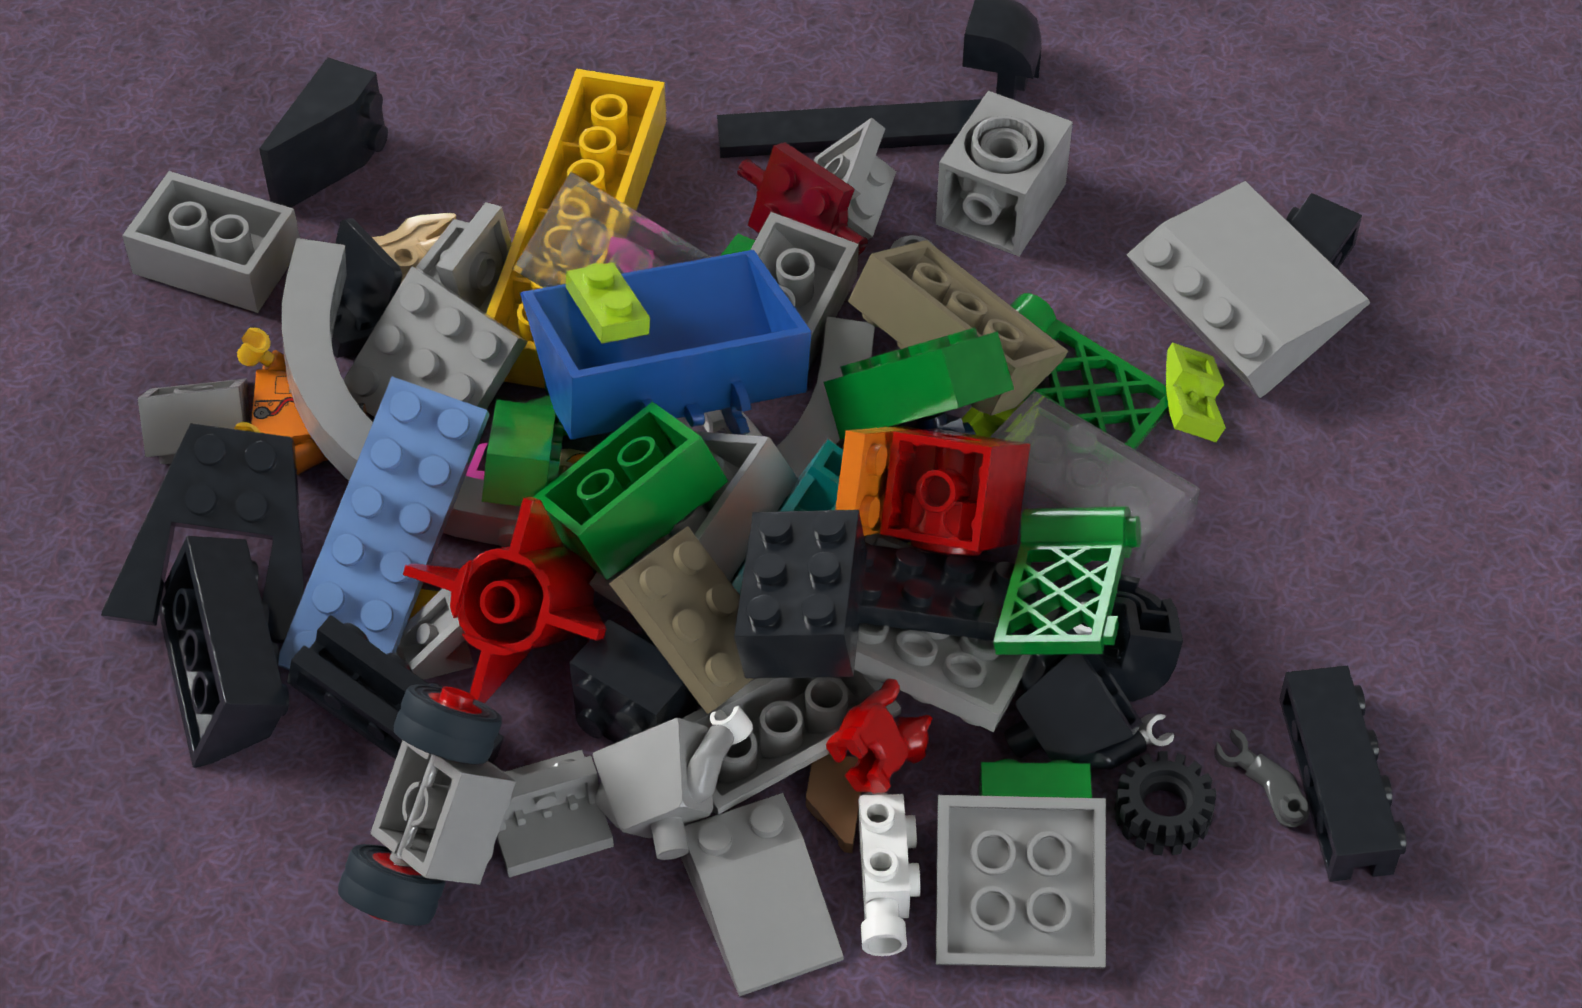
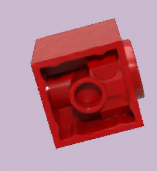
M936 428L893 431L880 535L911 540L912 546L923 550L965 556H977L983 550L1017 544L1031 444Z

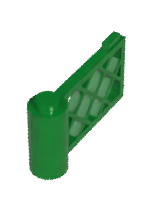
M1032 293L1019 295L1010 306L1055 341L1059 339L1074 348L1077 356L1076 358H1064L1048 375L1051 388L1034 389L1023 401L1031 406L1033 403L1042 408L1041 412L1087 440L1089 442L1087 449L1112 464L1116 458L1126 462L1169 410L1166 386L1057 320L1053 309L1041 297ZM1106 368L1115 374L1117 382L1094 384L1090 369ZM1081 371L1084 385L1060 387L1057 372ZM1147 393L1160 400L1155 408L1134 409L1131 394ZM1121 395L1125 410L1101 412L1097 397ZM1087 397L1091 413L1075 414L1065 407L1064 399ZM1144 420L1139 426L1138 421ZM1128 422L1132 436L1123 444L1106 433L1105 424Z
M1128 506L1024 509L1020 528L1021 544L993 641L995 654H1103L1104 645H1115L1119 621L1118 616L1111 615L1124 558H1129L1132 548H1139L1141 544V522L1139 516H1132ZM1091 561H1108L1091 572L1083 567ZM1031 562L1055 563L1040 572L1030 567ZM1067 574H1071L1076 578L1075 581L1062 588L1053 584V582ZM1091 589L1099 595L1083 605L1075 600V598ZM1038 590L1047 595L1031 605L1022 600ZM1060 606L1068 611L1067 614L1052 622L1044 617V615ZM1030 623L1038 628V630L1029 635H1012V633ZM1082 623L1092 629L1091 635H1068L1066 633Z

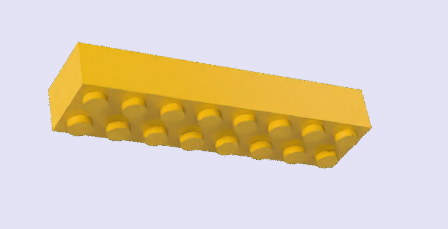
M576 69L486 312L487 315L527 341L504 382L545 388L543 371L520 293L566 284V271L585 268L595 263L605 264L610 238L627 240L666 124L665 82Z

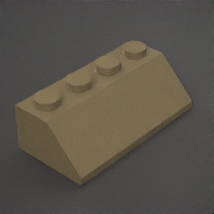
M927 240L872 253L848 300L850 304L862 312V317L869 324L883 329L893 337L900 349L976 327L978 337L998 331L1014 390L970 404L976 410L987 413L990 416L1017 407L1061 363L1068 353V350Z

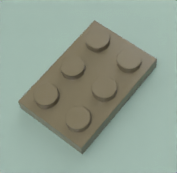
M688 526L609 583L707 715L754 679L745 678L734 638L740 595Z

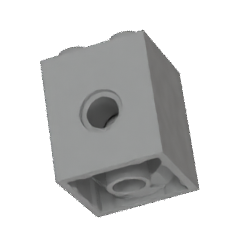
M988 91L939 162L936 225L1020 256L1066 185L1073 122Z

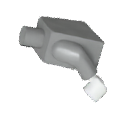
M735 706L729 717L723 710L712 712L710 722L713 726L709 730L707 726L675 718L593 752L594 762L601 778V783L595 797L597 807L622 832L645 838H653L657 859L671 860L688 854L689 847L684 826L710 815L713 810V793L723 759L731 745L746 739L753 729L751 720L740 706Z

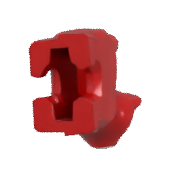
M895 679L885 680L879 690L866 697L860 705L852 707L844 717L840 729L826 743V748L835 762L841 763L846 757L847 750L852 755L858 757L855 766L845 774V777L857 792H872V794L887 792L891 787L889 780L891 775L898 771L905 761L915 764L926 756V748L929 741L928 727L931 724L932 717L931 715L919 717L900 716L895 720L893 719L886 706L893 703L899 694L900 685Z

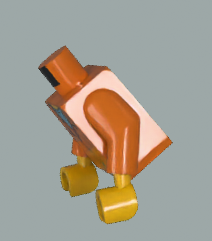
M255 327L249 328L241 338L243 344L237 351L238 360L245 366H255L260 362L263 364V367L256 370L251 424L240 422L236 424L234 429L292 437L295 443L298 475L320 464L322 461H328V459L308 433L296 409L288 384L284 354L277 350L273 352L268 351L271 341L266 332ZM357 403L367 415L365 403Z

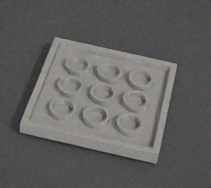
M880 533L865 537V542L870 545L897 549L908 547L928 553L894 537L880 535ZM1055 609L1044 615V617L1052 622L1056 620L1060 610ZM859 623L854 670L861 672L865 677L873 681L884 683L887 679H895L900 685L899 690L910 694L917 701L932 704L959 716L968 724L981 726L994 732L1021 684L1023 671L1031 655H996L993 641Z

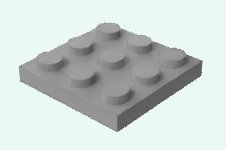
M412 266L343 381L357 403H365L366 411L374 417L377 414L392 376L487 410L527 344V341L422 270Z
M938 795L936 965L1104 969L1106 967V798Z

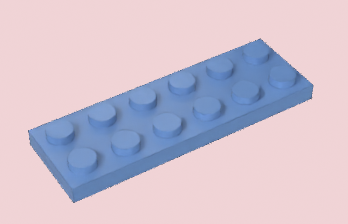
M393 376L391 377L279 653V667L287 670L290 669L291 659L304 645L308 648L312 646L316 640L318 628L330 615L343 624L351 623L360 628L368 637L369 642L384 653H396L423 585L422 581L403 575L405 565H431L490 414L488 410Z

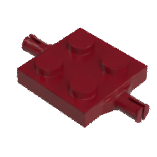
M786 142L773 146L766 170H763L750 159H745L738 168L741 170L737 171V175L757 188V198L748 222V226L756 232L760 233L770 212L859 244L858 255L867 247L865 244H868V239L849 228L847 224L848 207L855 188Z

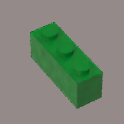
M496 400L486 455L481 502L521 506L523 498L534 497L558 477L564 427L563 425L554 424L555 411L553 406Z

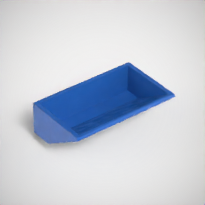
M755 250L622 273L621 275L650 317L649 334L601 344L569 294L566 284L520 293L553 409L571 440L616 431L652 401L676 419L685 417L691 427L705 424L704 413L721 410L732 434L746 435L750 430L742 412L752 410L751 403L806 393L812 331Z

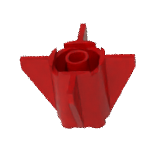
M533 497L523 498L509 547L485 551L475 559L469 560L460 569L423 564L405 565L404 576L451 591L450 608L453 618L458 617L460 627L465 632L462 636L469 644L481 650L470 694L484 704L532 649L570 640L577 635L593 640L604 638L606 627L593 604L594 589L589 584L594 577L593 569L588 563L582 561L576 553L564 547L542 501Z

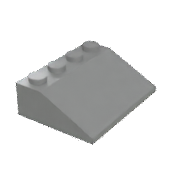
M1246 181L1163 222L1127 254L1142 280L1259 398L1272 390L1370 304L1369 299Z

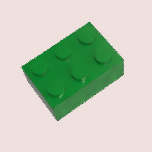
M976 327L840 366L841 377L823 382L840 440L845 438L846 430L889 427L957 409L1014 390L998 331L978 337Z
M652 401L533 498L542 501L561 541L608 580L617 572L627 568L636 556L657 539L669 534L674 526L695 508L707 503L714 496V493L729 481L702 437Z

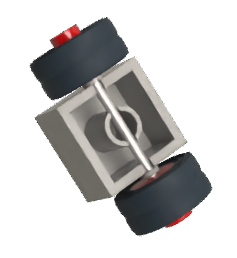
M411 685L407 688L401 703V709L394 723V733L402 739V743L370 833L385 846L360 844L352 848L338 885V894L345 902L381 921L420 926L429 924L435 916L438 900L442 896L446 881L480 885L487 863L493 855L494 843L505 812L510 806L512 792L516 784L513 778L488 761L502 724V717L497 711L476 700L470 693L448 686L440 688L429 685Z

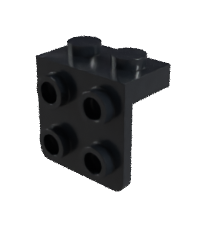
M353 218L340 222L335 244L345 245L347 270L332 337V349L336 358L359 353L400 287L402 280L400 266Z

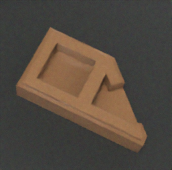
M827 754L811 765L806 793V808L818 822H823L838 840V845L844 852L853 853L859 817L858 800L863 792L855 791L845 777V774L855 766L858 758L846 756L841 763L835 762L831 754Z

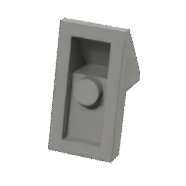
M443 588L408 621L395 653L404 659L412 672L423 680L474 666L467 641L462 636L465 632L460 627L458 617L453 618L451 612V591Z

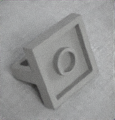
M870 118L831 145L814 159V162L855 188L848 207L847 224L849 228L868 240L874 235L896 174L893 168L876 156L885 128L873 118Z
M485 202L470 223L453 219L416 266L417 269L422 270L484 313L487 312L512 244L502 206Z
M578 750L504 772L516 781L510 806L505 812L496 838L509 877L614 847L613 836L606 816L595 803L599 784L597 771L591 756L584 757L583 751Z

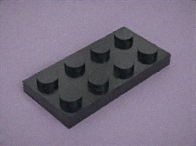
M866 543L867 561L860 623L994 641L1015 566L1014 563L1005 561L995 563L969 559L962 555L946 556L920 552L908 547L897 549ZM1035 593L1022 599L1028 605L1037 602ZM1030 623L1015 631L1012 635H1029L1038 630V628Z

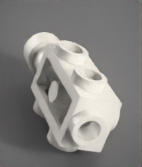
M868 792L860 796L858 800L865 919L861 924L862 949L871 955L890 956L902 952L907 947L906 923L902 918H909L910 897H920L919 863L908 862V848H916L917 845L915 815H905L904 794L888 795L887 793L872 794V792Z

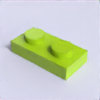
M613 262L606 264L595 263L585 268L566 271V289L601 344L649 334L650 317Z

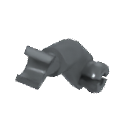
M1232 729L1230 733L1233 744L1240 750L1238 756H1227L1220 744L1216 743L1214 753L1217 762L1226 767L1240 766L1246 770L1245 775L1264 788L1273 813L1281 825L1287 828H1296L1308 819L1309 804L1291 772L1263 754L1257 756L1248 749V741L1245 735L1239 730Z

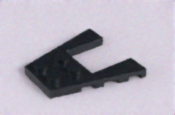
M190 423L103 607L101 616L108 620L157 626L175 526L273 540L262 601H265L268 605V629L271 641L284 643L306 589L302 556L303 541L300 531L298 507L300 504L295 443L292 437Z

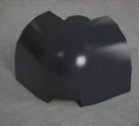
M975 0L964 34L962 67L998 73L996 94L1015 100L1017 90H1026L1028 78H1039L1042 39L1038 20L1026 6L1015 0Z
M1068 574L1065 586L1075 581L1076 578ZM1121 574L1111 615L1118 616L1119 621L1115 645H1104L1103 654H1099L1129 702H1134L1153 695L1169 681L1177 665L1183 638L1178 612L1172 599L1161 600L1156 595L1138 587L1140 578ZM1091 589L1075 598V600L1079 603L1088 602L1099 595ZM1062 606L1060 607L1059 618L1068 613Z

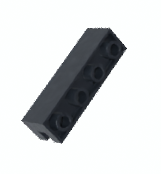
M332 615L318 628L316 640L312 646L308 648L304 645L291 659L287 683L394 759L397 758L402 739L394 733V723L401 709V703L407 688L411 685H429L443 688L436 683L428 684L412 672L404 659L394 653H384L369 642L368 637L360 628L351 623L343 624ZM499 733L495 739L491 756L488 759L490 763H493L498 757L504 736Z
M1348 665L1286 672L1279 701L1329 882L1351 880L1354 868L1369 866L1372 877L1394 875L1400 854H1405L1406 835L1400 821L1394 822L1390 809L1392 805V788L1388 776L1380 775L1377 765L1379 756L1378 740L1374 730H1367L1363 718L1365 715V697L1362 687L1353 684Z

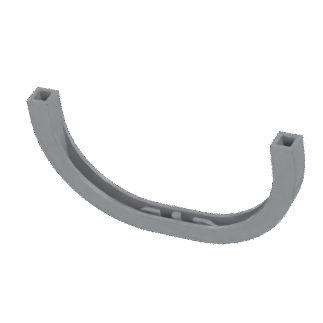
M297 238L286 276L282 299V338L288 384L296 409L308 433L324 456L347 480H350L373 422L351 396L340 375L332 349L335 320L347 276L345 245ZM827 316L818 380L814 392L798 423L786 438L776 446L797 477L801 475L827 439L840 448H844L845 438L841 440L839 438L823 382L841 377L840 366L871 357L875 326L868 322ZM465 476L443 533L468 540L509 547L521 506L481 502L484 480ZM563 543L564 547L571 550L567 545Z

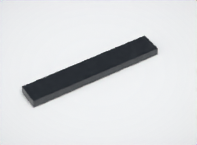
M982 99L717 115L720 158L771 155L773 146L784 142L801 153L823 152L870 118H873L885 128L878 149L952 144Z

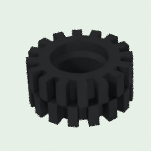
M1158 751L1157 760L1154 762L1150 754L1147 753L1140 756L1139 766L1134 761L1127 766L1126 773H1122L1119 780L1114 810H1116L1115 820L1117 826L1123 825V836L1127 840L1134 835L1137 837L1135 847L1144 851L1147 843L1154 845L1153 854L1162 856L1164 846H1170L1173 856L1181 854L1183 844L1190 851L1197 846L1199 838L1204 840L1212 822L1216 790L1215 788L1211 789L1213 780L1209 773L1200 776L1202 766L1194 760L1187 767L1184 765L1185 755L1177 753L1174 762L1168 761V751ZM1153 791H1169L1181 797L1186 809L1182 814L1176 816H1162L1149 810L1145 806L1144 799Z

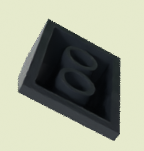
M327 57L259 148L270 202L292 208L364 167L374 152L382 151L387 142L388 128L384 123L382 111L383 97L379 92L376 72Z

